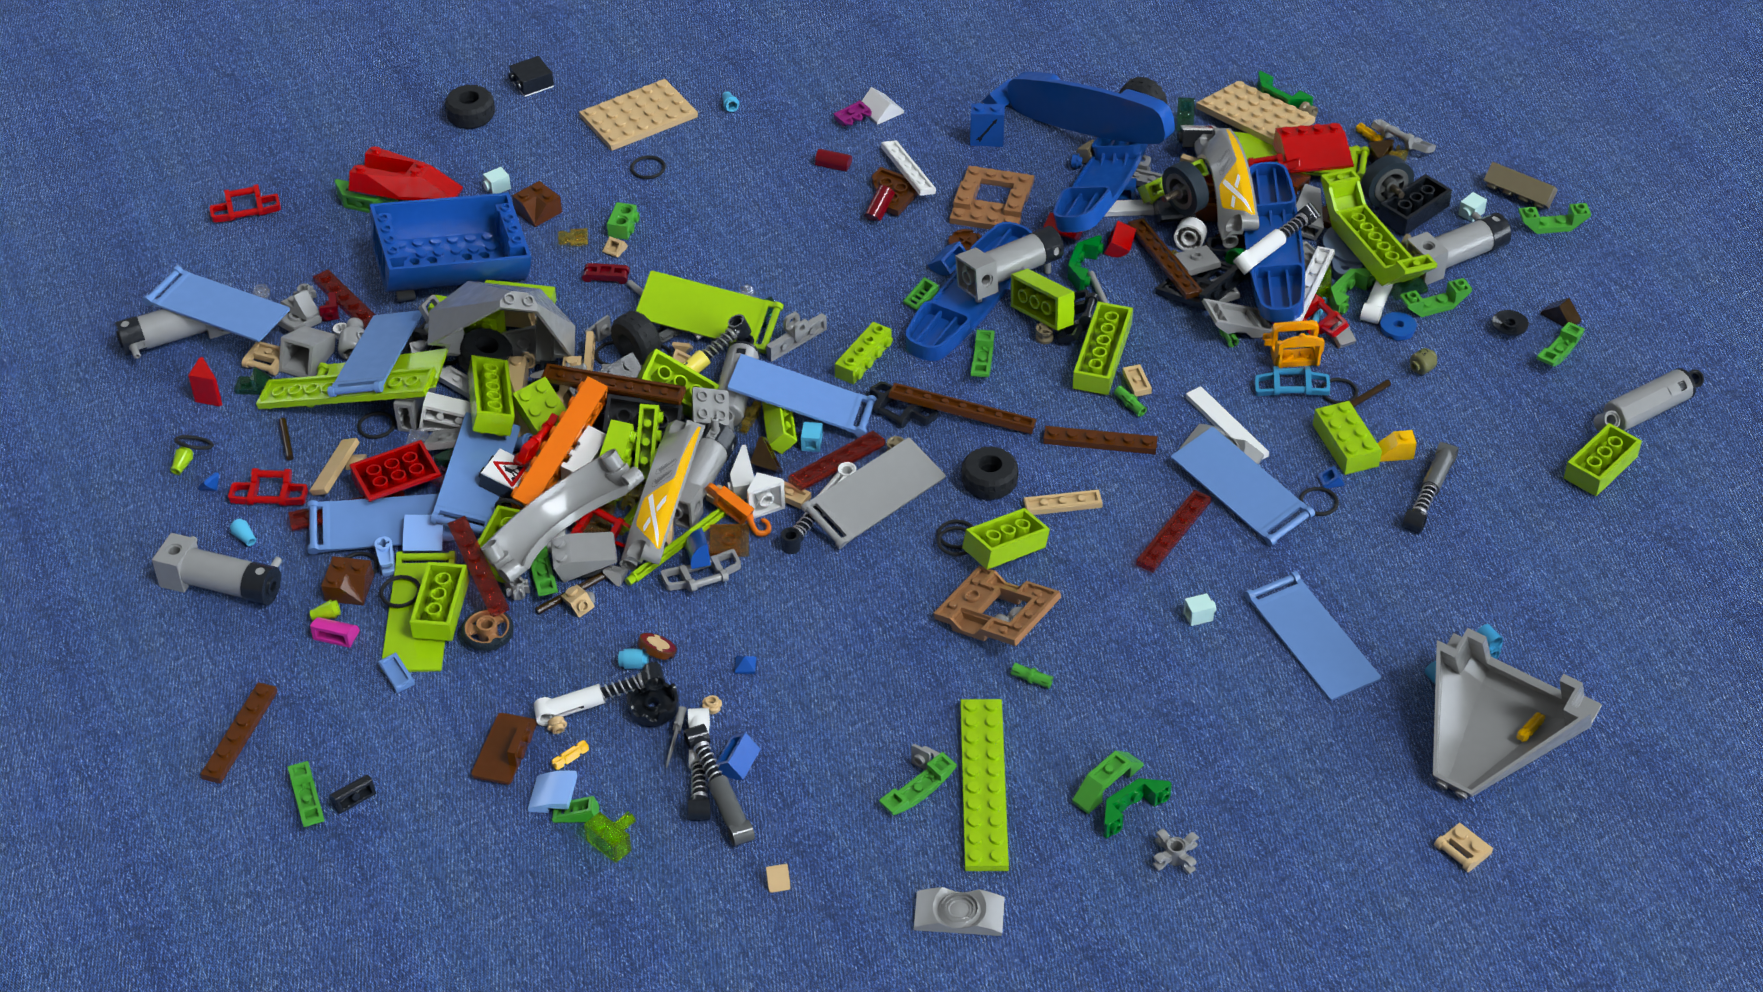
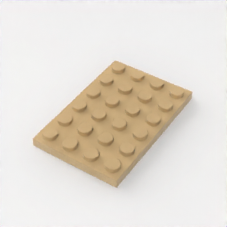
M666 79L579 111V115L605 145L613 151L697 118L698 112Z
M1236 81L1196 102V109L1273 145L1275 128L1297 127L1300 125L1310 126L1315 123L1316 118L1308 112L1299 110L1295 106L1276 99L1267 93H1262L1257 88L1250 87L1242 81Z

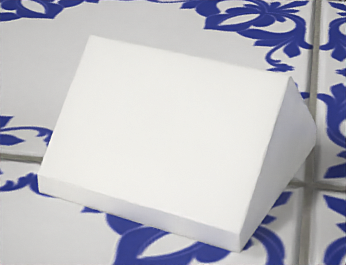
M873 87L870 88L862 100L872 111V115L869 118L877 125L904 113V110L894 101Z
M756 473L747 489V501L754 508V519L785 509L783 479Z

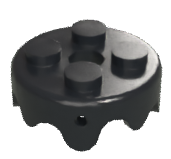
M665 682V686L658 691H649L645 687L641 689L635 688L634 692L631 690L627 693L628 712L631 718L639 724L658 726L670 721L678 711L679 700L674 683L669 685ZM651 703H657V704H658L657 706H654V707L648 706V705H650Z

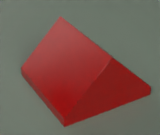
M200 357L188 375L194 400L197 403L222 406L216 377L204 358Z

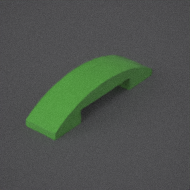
M1568 322L1562 328L1559 337L1549 348H1544L1536 359L1551 366L1559 365L1574 349L1585 329Z
M977 329L971 376H990L995 331Z
M545 546L531 565L538 596L558 593L547 546Z
M941 752L927 763L925 771L900 790L896 788L891 790L879 800V803L892 815L902 813L933 793L957 767V764L944 752Z
M305 761L287 766L303 827L324 822L309 762Z

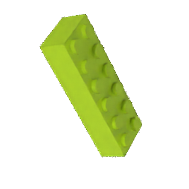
M1097 302L1073 372V389L1109 395L1132 325V307Z
M471 355L467 376L473 431L480 434L490 433L497 436H511L515 414L508 360Z

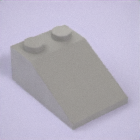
M613 532L571 533L551 540L553 568L564 583L617 563Z

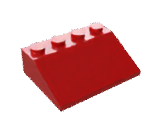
M1340 123L1275 128L1273 147L1277 153H1282L1283 161L1300 158L1301 166L1289 169V173L1354 167L1346 134Z
M422 440L349 464L356 488L369 502L441 477L438 467Z

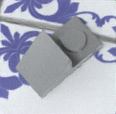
M307 290L281 301L282 305L290 307V313L306 321L319 315V310Z

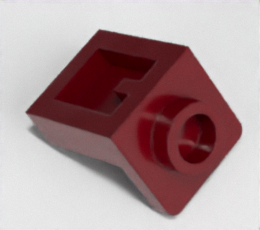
M335 292L328 293L329 300L326 301V305L319 306L322 322L339 319Z

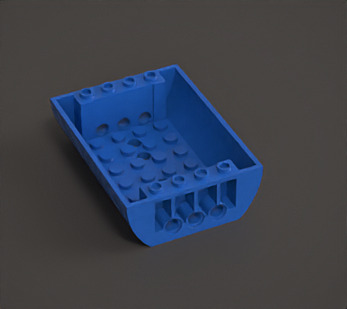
M509 193L370 204L372 248L385 292L463 285L467 281L485 283L486 280L526 279L529 275L532 257Z

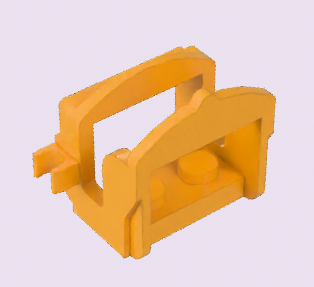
M1317 321L1274 323L1271 333L1263 334L1264 346H1271L1270 353L1274 366L1284 368L1311 365L1318 367L1320 365L1325 342L1322 337H1318L1319 326ZM1311 330L1310 335L1301 333L1299 336L1277 341L1278 332ZM1310 347V348L1285 349V350H1283L1284 348Z

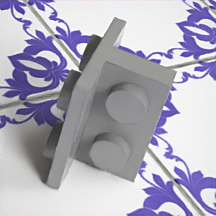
M693 387L692 421L706 425L711 423V417L717 416L719 423L728 426L729 392L727 390Z

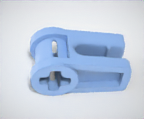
M386 536L376 539L374 546L382 576L394 575L395 555L392 540Z

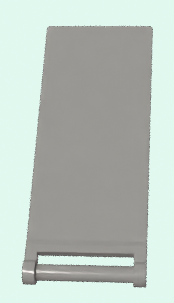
M908 437L810 501H806L801 506V509L805 513L807 512L834 540L838 549H842L854 538L945 479L946 475ZM816 505L845 537L841 538L813 506Z

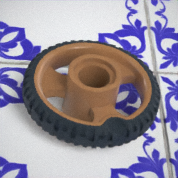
M487 608L470 614L462 624L461 633L464 642L469 647L480 651H491L501 648V646L510 641L514 633V625L511 617L504 611ZM504 622L507 626L506 631L502 636H499L497 626ZM478 634L480 641L473 639L471 635Z

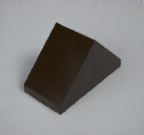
M1393 139L1369 142L1370 154L1368 159L1371 164L1386 154H1392Z
M1570 298L1553 302L1541 311V315L1563 327L1568 322L1575 325L1581 322V318Z
M763 436L759 437L750 463L764 469L782 473L783 470L768 439Z

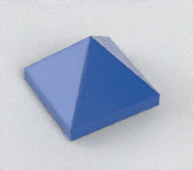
M215 472L198 486V489L201 491H217L219 473Z
M736 656L735 673L755 674L756 656Z

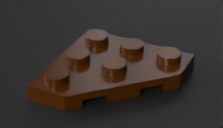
M880 167L872 175L875 191H877L879 185H885L895 192L886 210L888 213L899 216L918 195L902 174Z

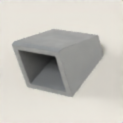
M302 326L282 336L279 371L298 377L315 376L318 372L317 367L319 363H325L333 354L336 334Z

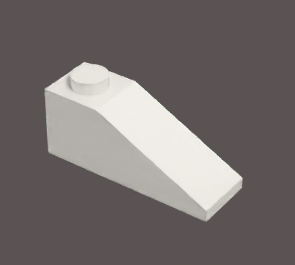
M746 444L741 446L730 473V482H727L728 489L739 495L741 499H747V489L754 479Z

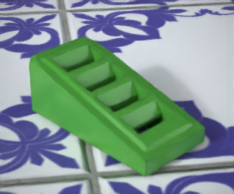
M924 277L903 300V304L918 311L924 302L930 301L939 291L938 284Z
M594 796L571 800L569 809L553 808L552 821L554 823L598 821L599 804Z

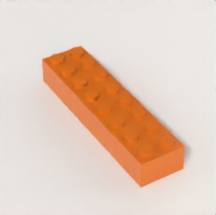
M587 377L585 382H580L577 388L578 393L575 397L572 396L568 402L569 407L566 412L562 411L558 419L560 422L550 430V438L547 442L544 441L539 449L541 452L538 457H533L530 463L531 468L528 472L525 471L523 473L519 487L516 486L511 493L512 499L526 506L558 482L561 477V464L563 462L567 463L570 458V451L575 449L578 444L577 441L588 425L593 426L606 405L608 386L590 377ZM511 503L512 508L519 510L523 509L520 506Z

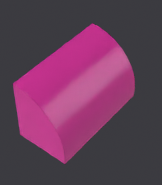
M317 617L310 625L313 640L348 648L351 647L360 631L357 625Z

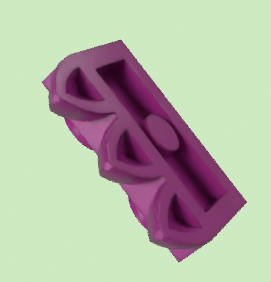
M860 100L833 114L834 119L844 127L846 125L852 126L854 121H862L864 116L870 117L872 111Z

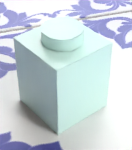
M502 167L483 174V187L491 194L502 193L511 189L509 175Z
M1472 192L1461 201L1458 215L1474 222L1475 220L1471 217L1472 213L1477 212L1480 216L1484 214L1487 199Z
M1207 593L1185 599L1184 614L1191 626L1213 621L1216 605Z

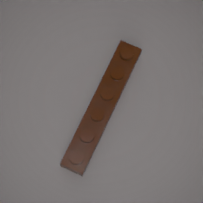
M1045 426L1043 444L1156 455L1158 436Z
M260 682L256 684L200 775L203 780L218 784L222 783L278 692L276 686Z

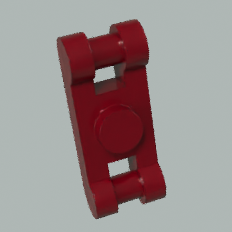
M587 263L582 280L585 282H591L592 280L617 281L619 284H626L630 268L627 265Z

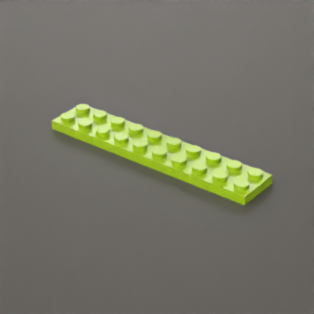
M435 367L391 370L384 384L383 392L369 391L339 394L336 397H329L327 390L329 386H332L339 374L270 379L267 381L256 405L258 409L426 397L437 372Z
M961 699L965 871H1009L1002 699Z

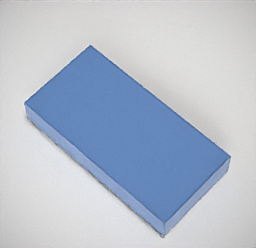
M397 653L378 661L381 670L396 693L415 685L414 679Z

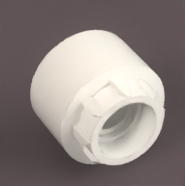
M1185 218L1180 221L1175 231L1174 241L1183 251L1201 247L1207 235V228L1197 218Z

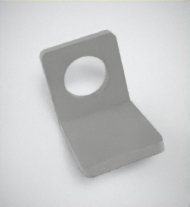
M606 315L585 330V334L587 331L595 330L596 334H594L597 342L611 334L610 316Z
M913 744L911 746V763L926 770L927 763L931 761V755L935 758L940 753L927 746L922 748Z

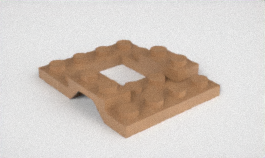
M968 166L965 177L961 181L955 196L949 223L989 230L1002 222L1020 224L1025 202L1028 201L1035 175ZM981 184L1013 188L1010 190L1006 204L976 200Z
M978 566L933 614L936 620L951 624L952 631L982 641L989 637L1017 646L1061 598L1060 591L1029 581H1025L1020 586L1008 583L995 570H987L985 567ZM997 598L1017 605L1022 601L1028 602L1010 622L982 614Z

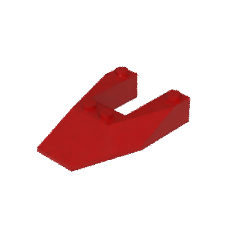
M376 146L370 147L366 151L364 165H354L349 171V191L392 199L425 200L458 197L463 190V186L432 165L383 150Z

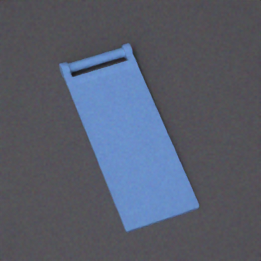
M175 266L172 269V273L149 295H145L142 299L147 306L160 307L256 342H260L290 311L288 306L183 270L180 266ZM177 277H180L172 286H170V287L156 300V298H157Z
M417 310L374 315L332 386L328 387L329 397L369 391L383 392L386 379L422 316L421 312Z
M744 354L740 355L727 386L728 390L855 433L859 438L865 437L867 432L866 426L872 408L877 402V398L873 395L866 396ZM862 401L866 403L860 424L856 427L853 424Z
M466 412L430 523H441L483 533L495 511V502L499 500L500 496L479 486V473L483 467L487 466L491 456L495 455L499 449L513 454L521 428L520 425L513 424L511 436H497L490 433L480 434L473 431L471 413ZM439 513L482 523L484 526L441 516Z
M1214 427L1209 428L1171 455V459L1257 532L1270 547L1275 545L1278 539L1304 520L1315 516V511L1312 507L1307 506ZM1297 511H1303L1301 514H1299L1293 520H1291L1282 528L1277 530L1275 533L1268 534V532H1270L1272 529H1274L1279 524L1284 522Z
M439 494L384 497L370 502L366 499L322 502L310 500L307 502L310 538L308 553L315 555L319 552L375 548L374 543L376 539L384 536L392 540L393 546H403L404 516L432 515ZM318 509H323V545H318L317 543ZM439 513V515L460 520L458 517ZM444 524L443 543L460 542L461 528Z
M1297 571L1291 572L1289 576L1255 590L1249 589L1244 592L1245 599L1251 602L1330 701L1381 680L1380 674L1313 595ZM1287 584H1295L1259 600L1256 598Z

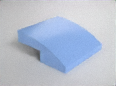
M405 515L403 552H443L444 524L430 523L432 515Z
M554 771L538 775L528 806V812L549 813L550 808L569 809L577 780V772Z

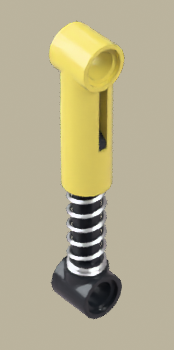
M742 314L731 317L725 333H721V336L716 337V341H711V345H707L706 349L698 350L682 364L700 373L711 364L709 359L714 358L715 354H719L720 350H724L723 347L728 346L729 342L747 338L752 331L745 317Z

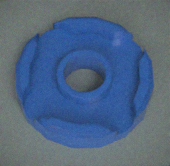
M1388 313L1382 317L1380 322V330L1383 335L1393 337V340L1396 341L1410 339L1416 332V321L1405 313Z

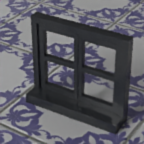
M1221 261L1220 268L1209 271L1202 278L1191 275L1199 286L1207 287L1199 293V297L1185 299L1180 291L1171 289L1174 284L1169 278L1155 288V292L1157 295L1206 310L1202 303L1204 298L1219 301L1249 276V272L1244 275L1236 264L1233 265ZM1219 270L1225 272L1215 281L1208 280Z

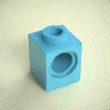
M803 423L801 451L820 452L823 438L822 423Z

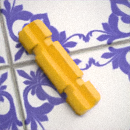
M1359 123L1356 126V131L1370 141L1383 140L1381 135L1366 127L1365 124Z
M1536 712L1523 728L1517 732V739L1526 742L1539 726L1544 723L1545 715Z
M581 740L576 744V747L572 746L561 753L560 757L553 758L551 760L552 766L556 770L564 767V764L567 765L578 758L580 753L583 755L589 751L588 744Z

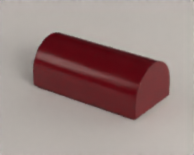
M818 149L815 157V165L845 172L848 171L852 163V155Z
M879 185L864 216L868 220L881 221L895 192L885 185Z

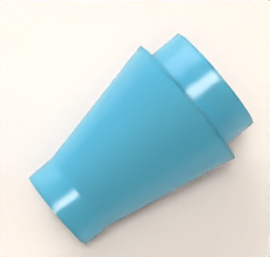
M724 92L722 95L724 109L729 112L736 111L739 107V100L730 92Z
M237 519L230 525L232 535L247 546L255 544L257 539L253 535L247 521Z

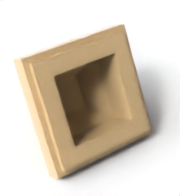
M672 342L674 349H678L686 354L693 350V346L690 343Z

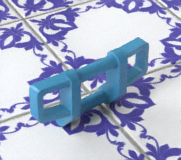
M1273 366V372L1255 376L1256 396L1289 393L1329 395L1330 376L1328 374L1311 372L1310 366H1304V368H1279V366ZM1280 375H1304L1305 386H1280ZM1273 379L1274 388H1259L1260 381ZM1311 379L1325 381L1326 388H1312Z

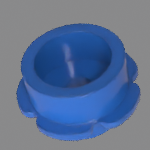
M1079 153L1078 155H1072L1071 168H1076L1077 170L1082 165V157H1079Z

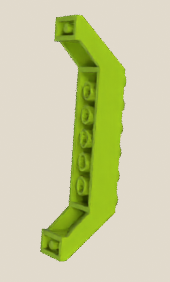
M1353 169L1321 175L1322 187L1333 230L1381 286L1413 280L1437 268V263L1429 254L1412 257L1365 203L1360 177Z

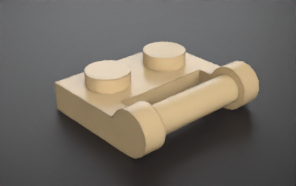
M261 341L256 342L242 359V367L256 368L276 376L279 372L280 346ZM253 359H257V360L269 362V363H272V364L269 365V364L257 362V361H254Z
M1458 823L1445 835L1438 837L1434 843L1436 848L1444 850L1463 865L1462 868L1467 872H1470L1493 851L1490 845L1461 823Z

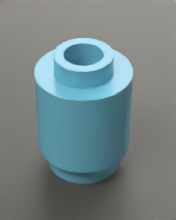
M624 649V651H619V667H624V669H642L645 664L649 663V655L645 653V649Z

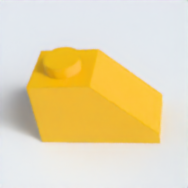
M1393 431L1379 441L1378 445L1382 449L1380 462L1414 459L1417 442L1413 431Z

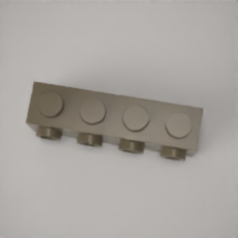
M1493 161L1484 178V181L1488 184L1487 187L1494 190L1500 188L1503 190L1502 193L1509 196L1517 195L1519 200L1526 203L1528 200L1532 201L1534 206L1541 209L1544 207L1550 208L1558 191L1553 185Z

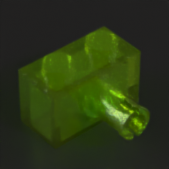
M627 811L617 821L613 822L599 812L584 824L586 840L617 863L631 851L630 835L624 830L636 822L635 817Z

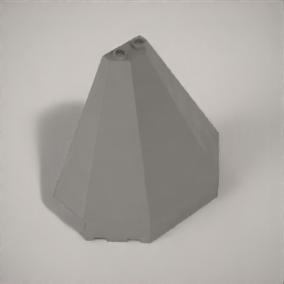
M467 281L429 311L428 345L444 346V348L448 349L447 355L459 356L461 354L460 346L464 337L465 327L498 310L536 314L535 364H540V360L555 361L556 358L575 355V325L539 288Z
M1467 628L1463 637L1453 633L1447 644L1437 640L1433 777L1437 780L1435 784L1445 790L1448 788L1454 790L1455 794L1466 800L1468 796L1473 797L1592 727V723L1602 704L1584 696L1583 683L1568 675H1562L1559 681L1561 690L1491 657L1487 637ZM1536 712L1545 715L1544 723L1539 726L1526 742L1517 739V732L1523 728Z

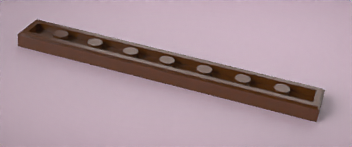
M1145 219L1129 221L1128 225L1136 229L1135 237L1184 298L1198 297L1202 289Z
M547 363L541 378L546 377L549 383L578 388L581 381L585 382L586 378L590 377L608 386L607 393L681 405L686 393L685 386Z
M894 383L889 392V398L1029 434L1033 433L1037 419L898 383Z

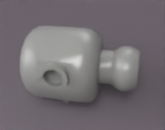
M350 318L346 323V327L339 334L338 352L345 360H348L365 331L363 329L364 324L359 318Z

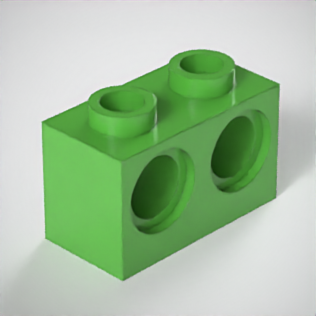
M616 203L607 222L608 237L629 239L631 233L634 232L635 223H638L640 217L639 212H637V205Z

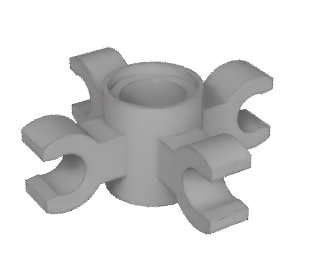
M1163 828L1156 832L1158 836L1155 839L1156 843L1166 849V851L1154 856L1156 862L1153 863V866L1160 871L1169 863L1174 866L1182 865L1188 874L1194 872L1196 868L1193 865L1197 861L1186 852L1198 846L1195 841L1199 837L1194 832H1191L1184 839L1180 837L1170 838L1167 831Z

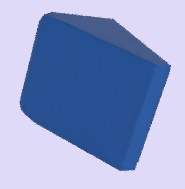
M1335 465L1318 474L1324 488L1328 489L1345 485Z

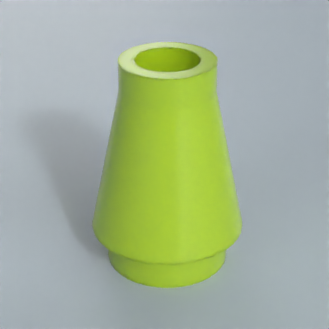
M182 446L176 449L170 471L175 475H181L182 471L193 460V451Z
M331 599L310 610L312 621L317 617L335 619L341 615L337 600L332 601Z

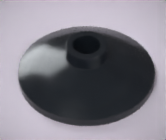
M1513 310L1499 311L1492 318L1493 327L1505 335L1516 336L1523 334L1529 326L1528 319L1523 314Z

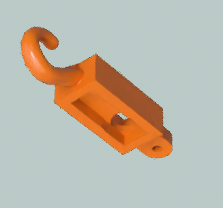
M709 483L705 487L706 492L715 498L713 504L742 526L747 522L754 535L764 537L770 534L772 530L770 522L762 518L761 522L766 525V529L764 531L757 529L753 517L754 508L727 487L723 486L720 489L713 483Z

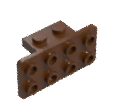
M499 713L471 772L472 777L506 785L511 784L521 760L525 756L526 749L532 740L537 726L536 719Z

